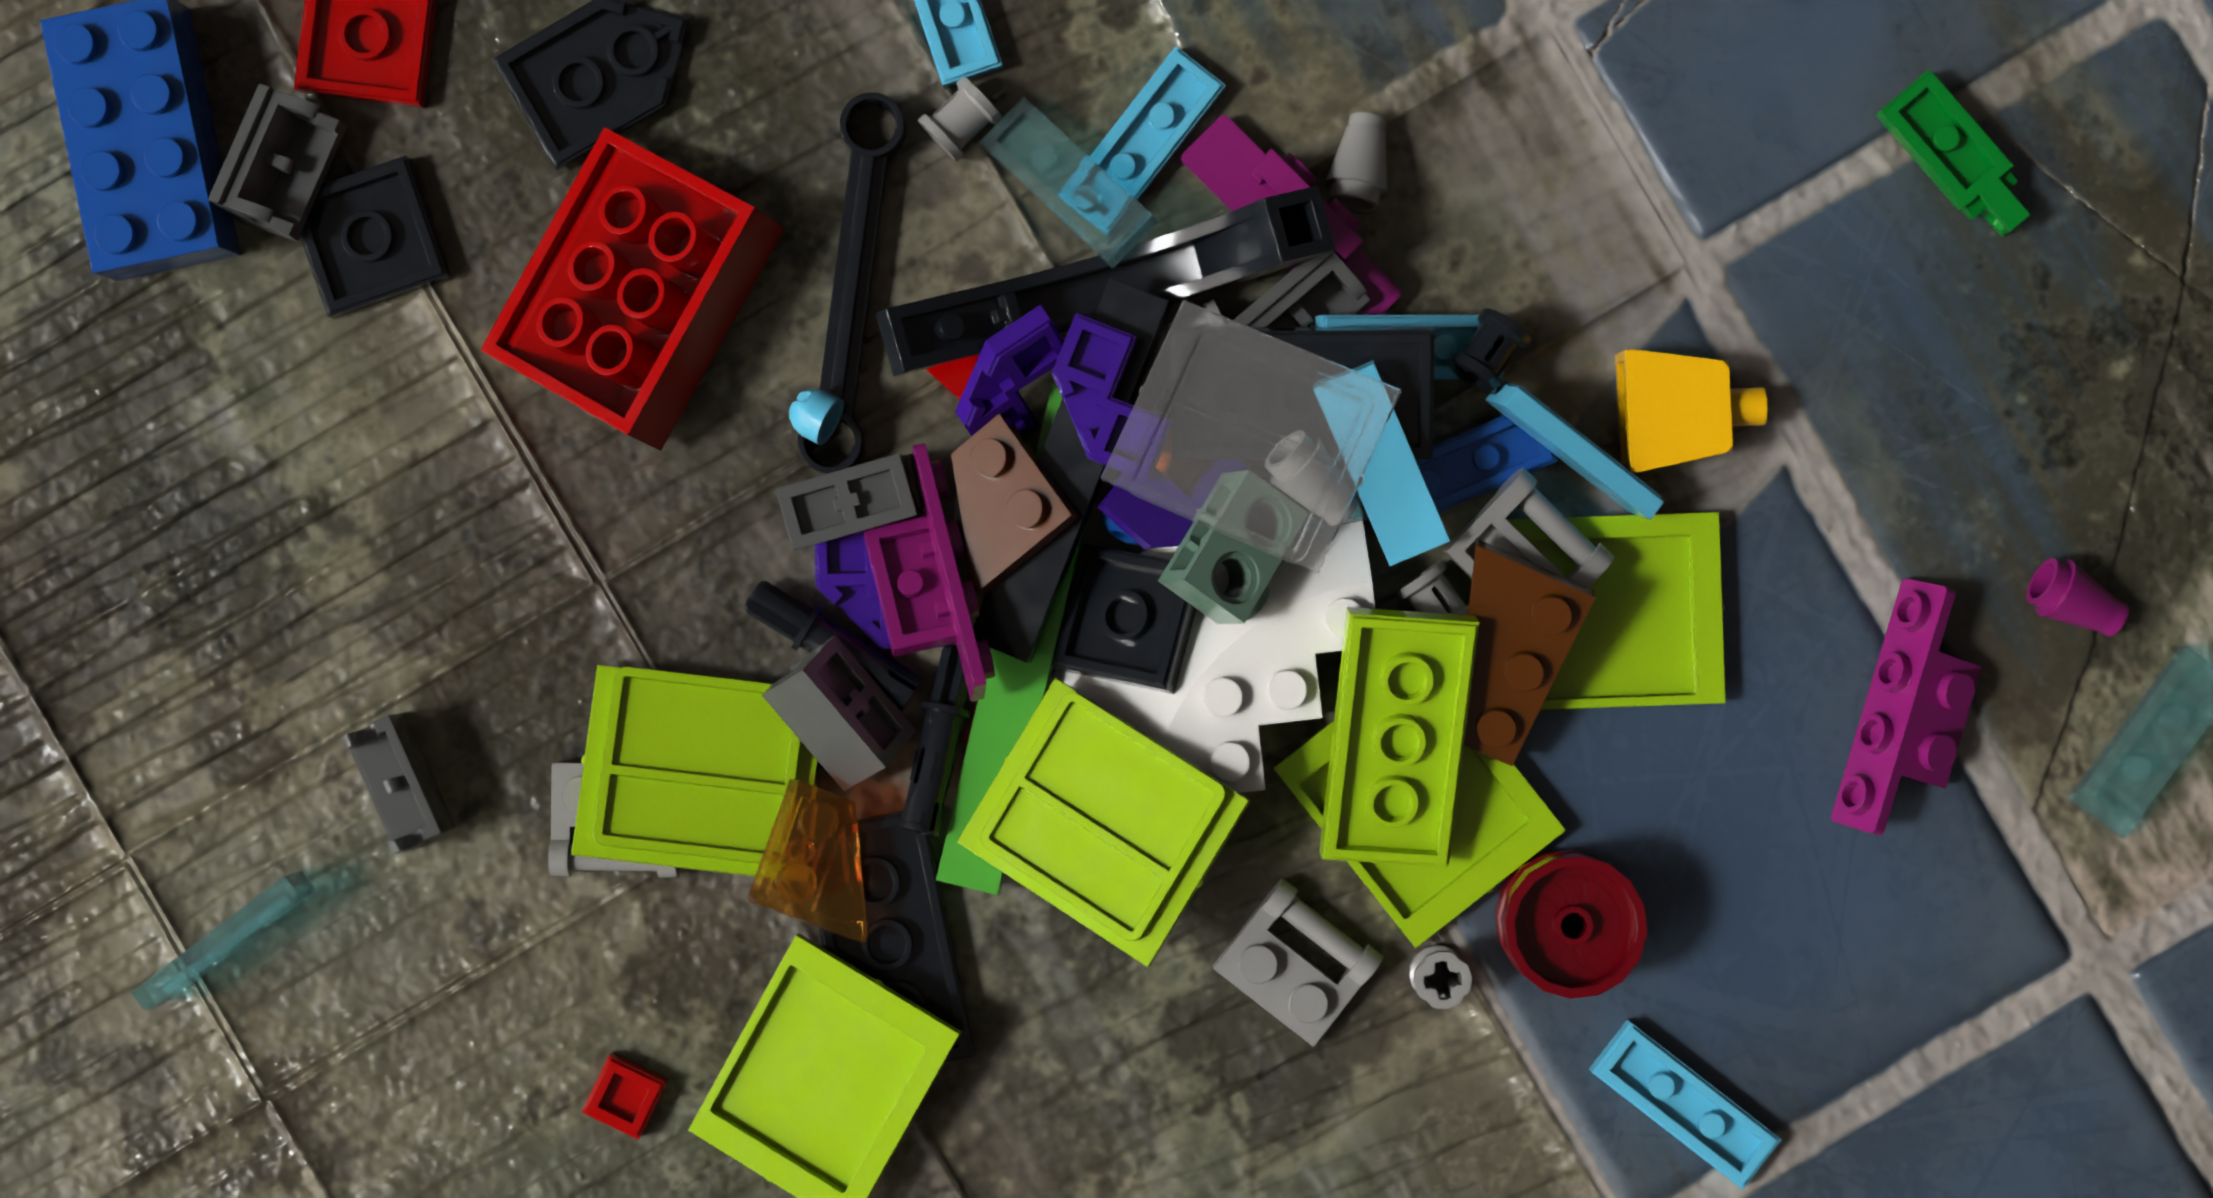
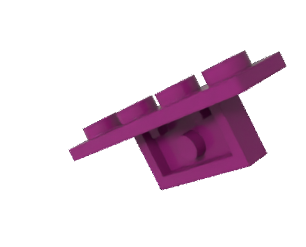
M1221 115L1181 156V162L1231 212L1266 197L1309 188L1316 181L1306 166L1291 153H1288L1283 159L1273 149L1265 154L1226 115ZM1334 198L1329 204L1322 199L1336 247L1334 252L1367 290L1366 295L1370 299V302L1355 315H1382L1401 296V290L1359 248L1363 240L1355 233L1361 227L1358 219L1337 199ZM1295 264V265H1292V266H1289V267H1286V268H1287L1289 271H1291V270H1293L1298 264Z
M925 443L912 446L911 468L924 517L865 530L864 541L893 657L956 643L970 700L973 702L984 699L987 685L986 679L995 677L993 659L987 640L976 641L971 618L979 617L978 601L972 580L961 581L955 559L964 557V551L957 521L955 519L945 521L940 499L948 498V486L943 465L940 460L930 462Z
M1907 578L1902 580L1831 814L1833 822L1881 836L1885 832L1901 776L1946 789L1982 670V666L1939 652L1956 595L1954 589Z

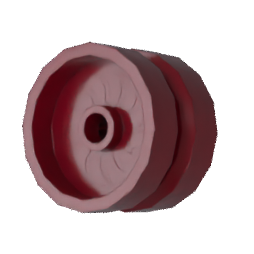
M1570 848L1541 851L1512 872L1500 888L1494 909L1497 940L1509 962L1542 991L1569 999L1598 996L1622 983L1640 961L1648 933L1645 907L1631 881L1597 856ZM1576 913L1581 917L1579 927L1570 926V934L1564 935L1561 929L1563 918L1568 914Z

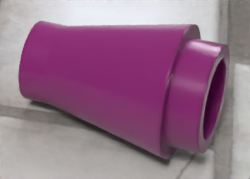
M2049 558L2044 561L2033 574L2026 591L2027 602L2035 606L2036 613L2039 616L2097 631L2106 637H2112L2120 631L2129 613L2128 604L2114 597L2070 559L2059 561L2055 558Z

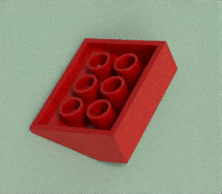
M604 127L480 350L626 435L661 451L785 228L750 204Z

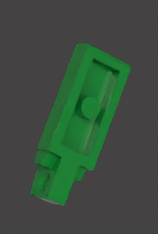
M1929 69L1875 114L1958 211L1961 210L1971 221L1978 215H1981L2000 236H2004L2013 231L2031 215L2009 190L2018 182L2009 170L2014 165Z

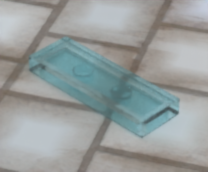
M1025 97L979 142L997 162L1112 269L1158 223L1145 207Z
M2180 646L2067 800L2117 837L2126 838L2213 721V665L2189 647Z
M302 870L284 876L131 992L144 1010H152L168 1003L313 893L314 886Z

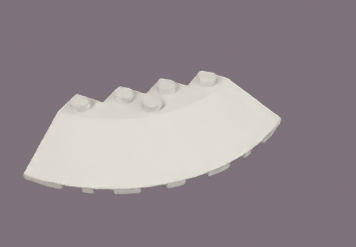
M1344 460L1333 461L1351 488L1352 493L1358 498L1359 503L1348 519L1334 527L1329 526L1323 519H1320L1272 485L1270 482L1271 476L1261 478L1309 514L1298 532L1302 536L1300 545L1294 555L1285 564L1278 566L1267 585L1270 590L1269 597L1263 608L1253 618L1246 620L1245 623L1217 624L1196 609L1174 694L1060 671L1056 668L1052 672L1050 685L1055 678H1059L1239 793L1266 790L1258 725L1323 718L1315 654L1342 651L1347 607L1375 609L1360 498ZM1258 514L1248 525L1254 539L1258 537L1261 530V521ZM1179 546L1145 549L1140 554L1171 560ZM1221 563L1217 568L1215 581L1219 591L1223 594L1229 584V574L1226 567Z

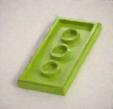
M1347 607L1319 848L1322 859L1449 867L1479 630V621L1476 616Z

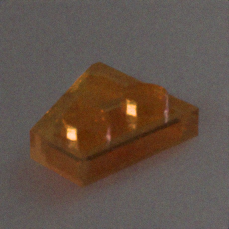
M790 779L746 901L853 941L865 943L868 930L855 802L803 781Z

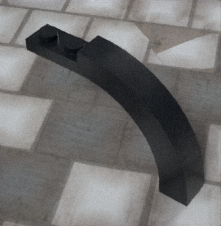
M1313 186L1266 197L1205 222L1102 255L1021 277L886 308L876 313L893 376H898L979 356L987 339L1039 305L1047 313L1060 336L1067 335L1076 313L1094 319L1109 278L1175 304L1298 264L1335 250L1336 247L1319 187Z

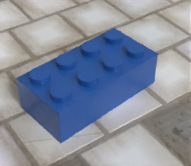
M134 0L40 20L92 273L120 281L240 256L233 218L208 200L222 168V162L190 8L177 0Z

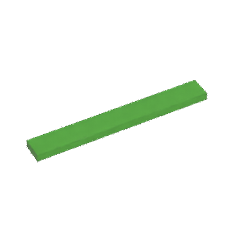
M1053 383L1036 449V456L1038 458L1062 401L1058 387ZM1087 523L1032 662L1026 663L990 648L995 677L986 679L987 685L984 699L977 702L938 868L937 881L994 895L1001 894L1005 874L957 843L1003 766L1005 757L1012 751L1049 689L1054 668L1051 666L1075 578Z

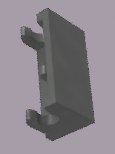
M258 84L208 200L239 223L298 241L347 129V125L337 118L318 113L320 106L313 102L273 90L266 85Z
M1332 250L1298 264L1230 322L1227 328H1315V316L1355 315L1370 302V299L1366 295L1367 290Z
M897 453L776 488V494L793 551L917 516L918 503L909 482V470L905 456Z
M836 635L791 665L790 669L792 672L772 684L762 695L843 791L886 768L917 732Z
M405 712L385 716L372 722L373 725L341 737L346 749H349L389 837L390 842L388 844L393 855L456 828Z

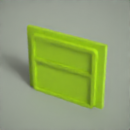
M1719 512L1655 514L1651 520L1637 515L1566 517L1594 545L1601 542L1615 558L1610 566L1589 587L1595 591L1596 598L1540 710L1726 703L1723 611L1725 607L1722 603ZM1506 519L1562 575L1566 577L1573 570L1576 563L1531 519Z
M597 665L586 750L581 759L583 771L571 855L802 882L813 793L817 790V783L815 781L817 759L762 696L772 684L634 667L620 668Z
M1055 678L1012 751L1005 757L1003 766L957 843L1146 967H1151L1195 892L1202 887L1203 879L1251 800L1059 678Z
M1334 720L1273 767L1321 829ZM1464 745L1449 867L1358 861L1347 862L1416 949L1484 894L1492 892L1498 883L1566 830L1514 764L1510 766Z
M798 933L791 942L688 1131L763 1176L768 1182L776 1184L797 1198H869L962 1031L887 987L881 980L874 979Z

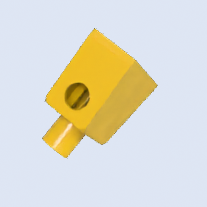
M1636 349L1623 350L1615 354L1620 464L1633 474L1732 452V427L1762 426L1766 424L1767 396L1764 387L1730 389L1728 361Z

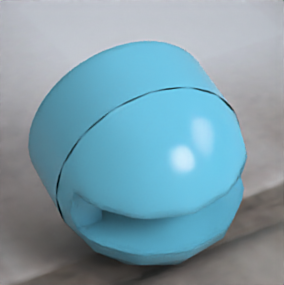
M817 388L803 390L797 396V401L792 402L789 408V419L794 430L804 438L818 445H823L831 437L841 419L844 400L826 390Z

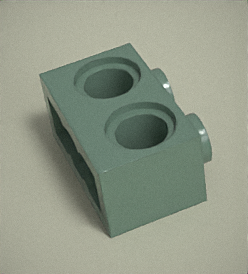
M1250 470L1223 473L1158 582L1217 624L1245 623L1246 620L1257 615L1265 605L1270 593L1267 585L1278 566L1285 564L1298 549L1302 538L1298 532L1309 514ZM1252 510L1258 514L1261 521V530L1256 539L1253 538L1248 528V518ZM1221 563L1226 567L1229 574V584L1223 594L1219 591L1215 581V574Z

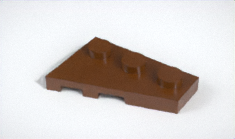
M1477 538L1467 615L1477 617L1479 630L1464 745L1513 766L1596 596L1595 591Z

